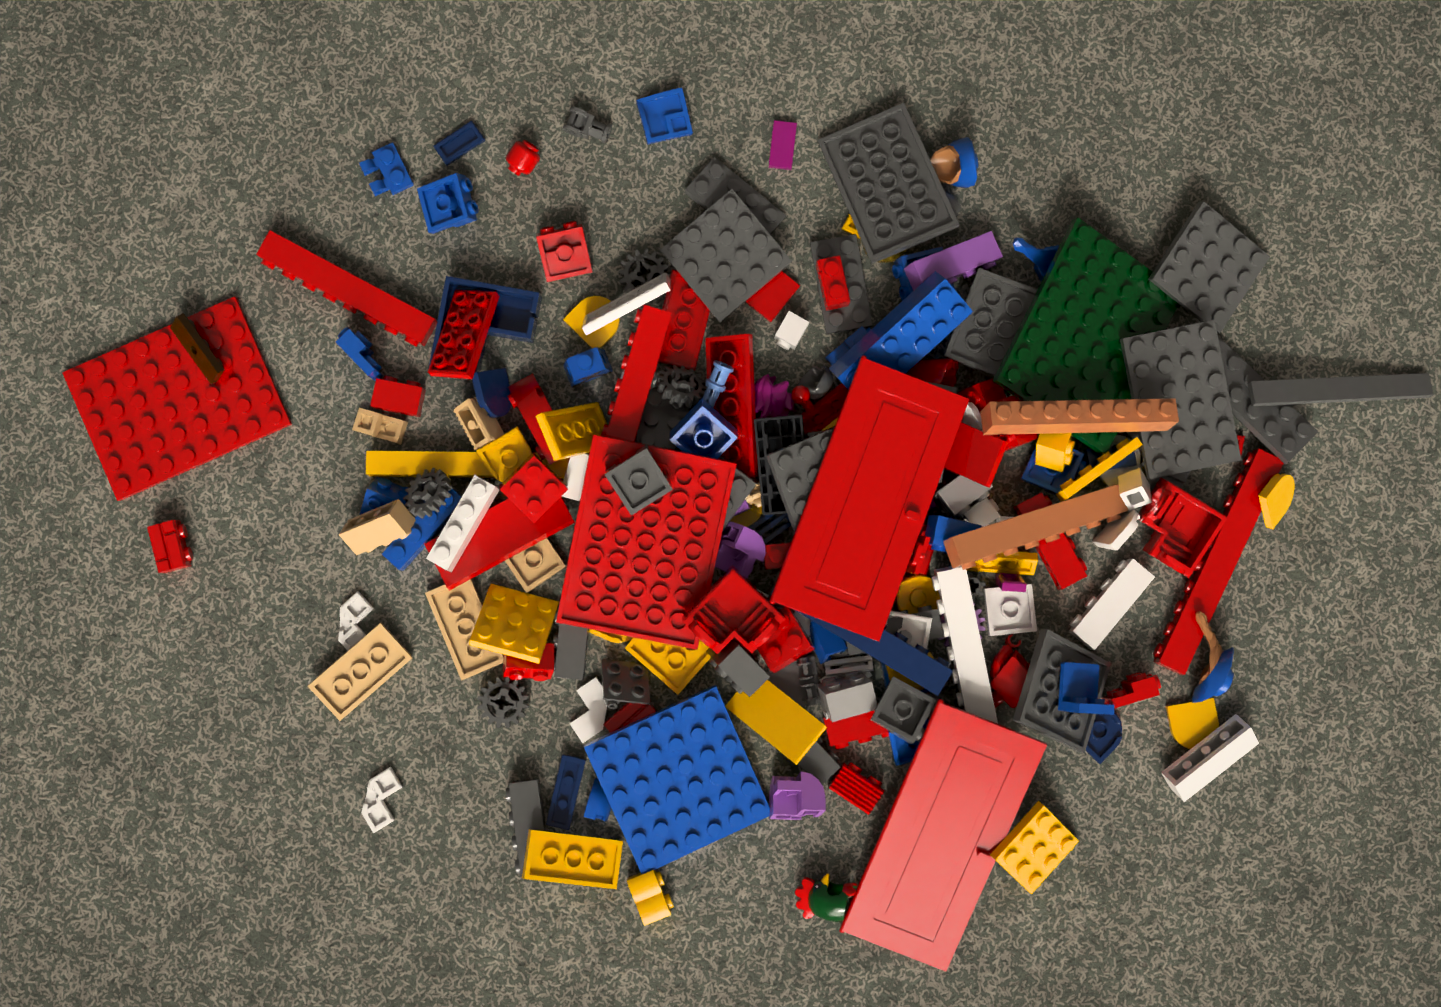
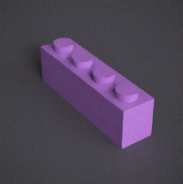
M992 231L914 261L905 267L904 270L914 291L934 271L943 276L950 284L958 281L957 277L963 275L964 279L977 274L976 270L979 268L988 270L995 267V261L1003 256Z

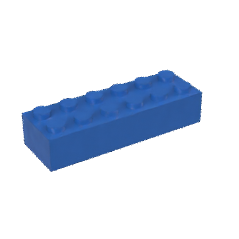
M934 271L829 369L848 390L863 355L868 360L906 374L973 311L951 284L938 272Z

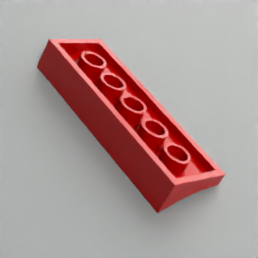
M752 334L705 338L707 379L710 378L714 369V360L724 362L734 368L726 380L725 391L723 393L720 392L714 405V409L730 422L738 432V438L722 455L729 461L736 462V466L750 477H758L754 427L756 411Z
M562 496L535 523L508 498L488 509L452 572L438 565L436 567L450 591L574 524L575 521ZM438 537L424 544L429 553Z

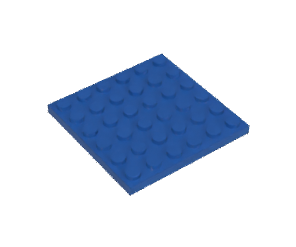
M716 685L583 745L641 874L660 868L770 816L768 802Z

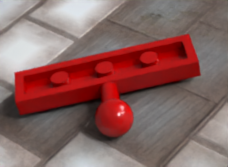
M842 383L814 405L809 399L810 391L807 387L799 385L792 390L791 397L793 401L797 404H802L806 410L801 414L803 415L804 432L821 431L839 417L848 393V389Z

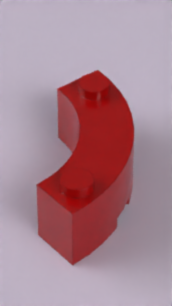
M532 373L508 387L511 392L508 398L514 408L518 406L539 445L535 448L541 460L546 458L549 465L556 461L552 457L536 416L553 410Z

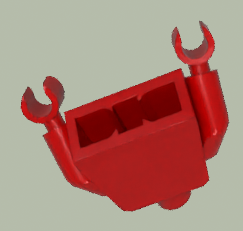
M1013 634L1006 638V645L1001 647L992 662L990 685L994 689L992 692L994 707H998L1004 701L1011 708L1017 707L1030 664L1017 650L1012 651V649L1017 648L1021 644V639L1016 645L1011 644L1010 638Z

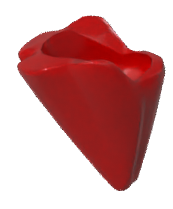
M952 359L920 360L906 374L922 381L954 387L956 384L958 362Z

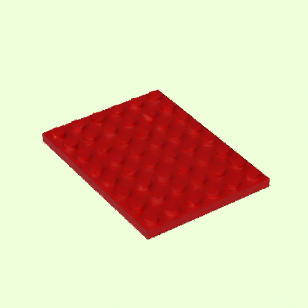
M234 296L187 317L194 322L196 330L202 339L209 343L210 350L215 357L219 358L223 363L224 372L219 380L213 384H210L170 329L171 325L62 372L117 501L124 500L292 425L237 297Z
M593 434L556 622L697 650L699 638L682 622V617L710 590L737 463L647 445L656 463L673 485V490L631 515L605 476V470L614 464L617 466L636 454L638 449L647 444Z

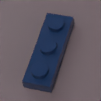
M566 754L562 755L546 825L570 830L586 759Z

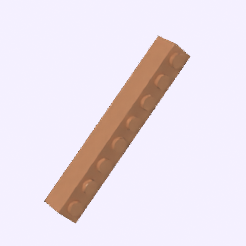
M1176 398L989 402L980 412L983 435L1168 431L1179 422Z
M1119 484L953 536L943 541L952 568L961 566L962 570L977 566L975 561L981 559L983 563L998 559L997 554L1004 553L1005 556L1017 553L1019 552L1018 547L1025 546L1027 550L1039 546L1038 541L1045 539L1046 543L1060 539L1059 534L1066 532L1067 536L1081 532L1080 527L1086 526L1088 530L1100 526V521L1104 519L1108 523L1121 519L1120 514L1129 510L1119 494Z

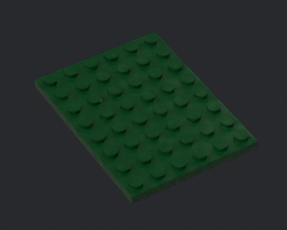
M1074 218L1001 362L993 382L1021 401L1131 399L1120 339L1167 330L1178 303L1148 280L1152 274L1150 269L1080 218ZM1118 432L1072 433V436L1100 455H1103L1109 451Z

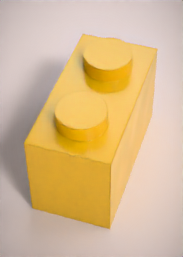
M1072 433L1040 434L1036 443L1035 465L1063 473L1065 466H1070L1074 455L1075 441L1071 440Z

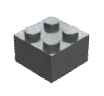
M734 638L718 654L711 648L707 650V653L711 656L709 662L723 678L730 682L731 686L739 694L744 691L750 697L770 678L759 663Z

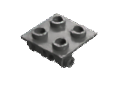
M814 656L799 658L776 673L769 670L771 683L800 706H811L820 703L816 684H819Z
M601 659L603 700H605V704L609 709L617 708L619 702L650 705L648 668L642 663Z

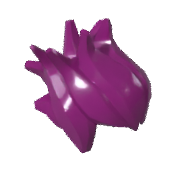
M768 374L756 381L754 385L756 413L761 412L757 418L787 416L789 410L796 412L794 408L795 402L791 397V393L787 392L788 381L773 385L776 376L770 377Z

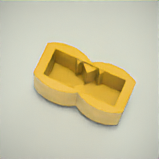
M651 870L644 874L638 873L627 878L628 887L644 926L671 915V908L674 905L670 895L664 894L662 886L665 885L660 871Z

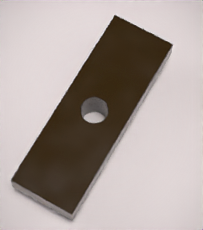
M184 313L176 316L170 329L210 384L217 382L224 372L222 361L215 357L210 350L209 343L199 335L192 320H189Z

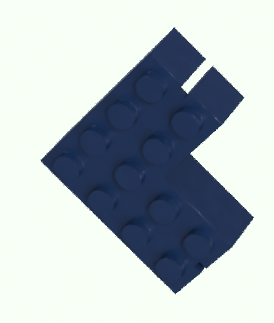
M446 276L430 363L455 290L497 292L500 297L487 335L534 343L537 327L535 318L539 317L542 301L539 292ZM487 336L475 372H481Z

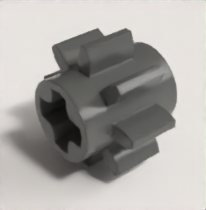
M967 572L968 580L976 584V588L971 593L972 600L975 601L976 594L984 595L980 590L986 583H980L978 580L980 574L971 577V573Z

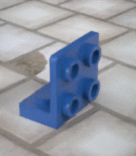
M1061 663L1058 711L1114 715L1115 705L1105 704V699L1097 698L1098 664Z

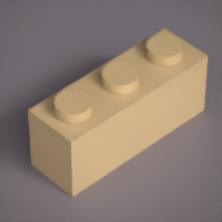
M397 499L349 519L339 533V536L356 555L363 552L369 553L378 546H387L393 540L406 538L412 532L411 528L416 519L404 504Z

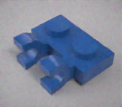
M393 142L373 151L374 159H367L359 163L365 176L380 169L385 178L369 183L375 196L388 190L391 191L392 195H395L414 186Z

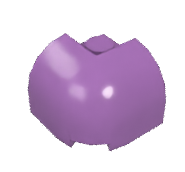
M729 522L722 531L715 567L727 572L733 565L742 576L748 578V575L753 570L755 560L764 561L766 550L762 537L754 530L734 522Z
M802 771L797 777L773 776L769 791V819L802 820V816L813 815V817L821 816L826 811L824 788L820 781L812 774Z

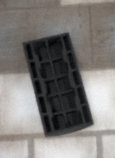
M803 415L754 419L762 515L787 513L766 455L805 439Z

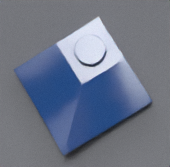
M682 88L636 100L647 145L693 134Z

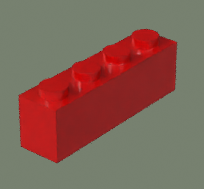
M1041 492L1014 506V509L1019 516L1053 504L1047 495L1044 496ZM1064 533L1059 534L1060 539L1046 543L1045 539L1038 541L1039 546L1035 547L1058 590H1062L1087 577L1085 573L1087 567L1081 558H1077L1073 551L1076 547L1070 537L1066 538Z
M874 711L832 722L829 718L826 720L825 717H822L824 725L827 727L826 734L829 745H835V749L848 747L851 741L858 740V743L872 741V736L881 734V737L885 738L889 737L887 729L870 720Z

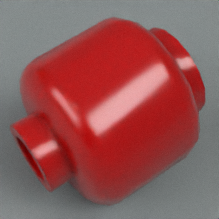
M525 139L522 142L516 141L505 157L506 161L510 164L508 169L518 176L521 173L529 175L540 160L539 149Z

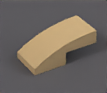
M359 408L352 430L401 445L408 422Z

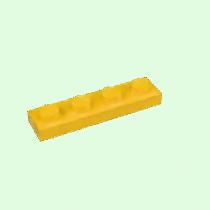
M1138 437L1130 441L1128 438H1125L1116 445L1118 450L1114 453L1106 452L1097 458L1099 463L1093 468L1089 464L1079 471L1080 477L1075 481L1070 478L1061 484L1062 490L1056 496L1061 502L1068 499L1143 444Z

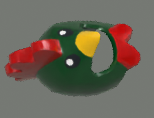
M826 874L821 880L817 881L804 877L802 879V886L795 889V895L800 897L796 902V906L798 909L804 910L803 918L805 919L816 915L828 921L843 922L849 897L855 895L856 890L854 888H857V884H834L829 881V874Z

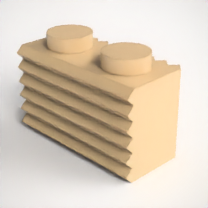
M475 397L465 400L454 409V413H456L458 421H461L460 425H463L462 429H465V433H467L469 441L472 442L471 445L474 446V450L480 449L504 434L497 419L489 417L487 411L484 408H480Z

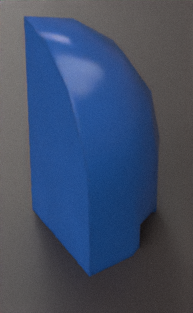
M811 621L810 637L820 664L832 660L830 655L839 652L842 654L847 649L842 638Z
M595 778L583 817L608 821L611 806L599 780Z

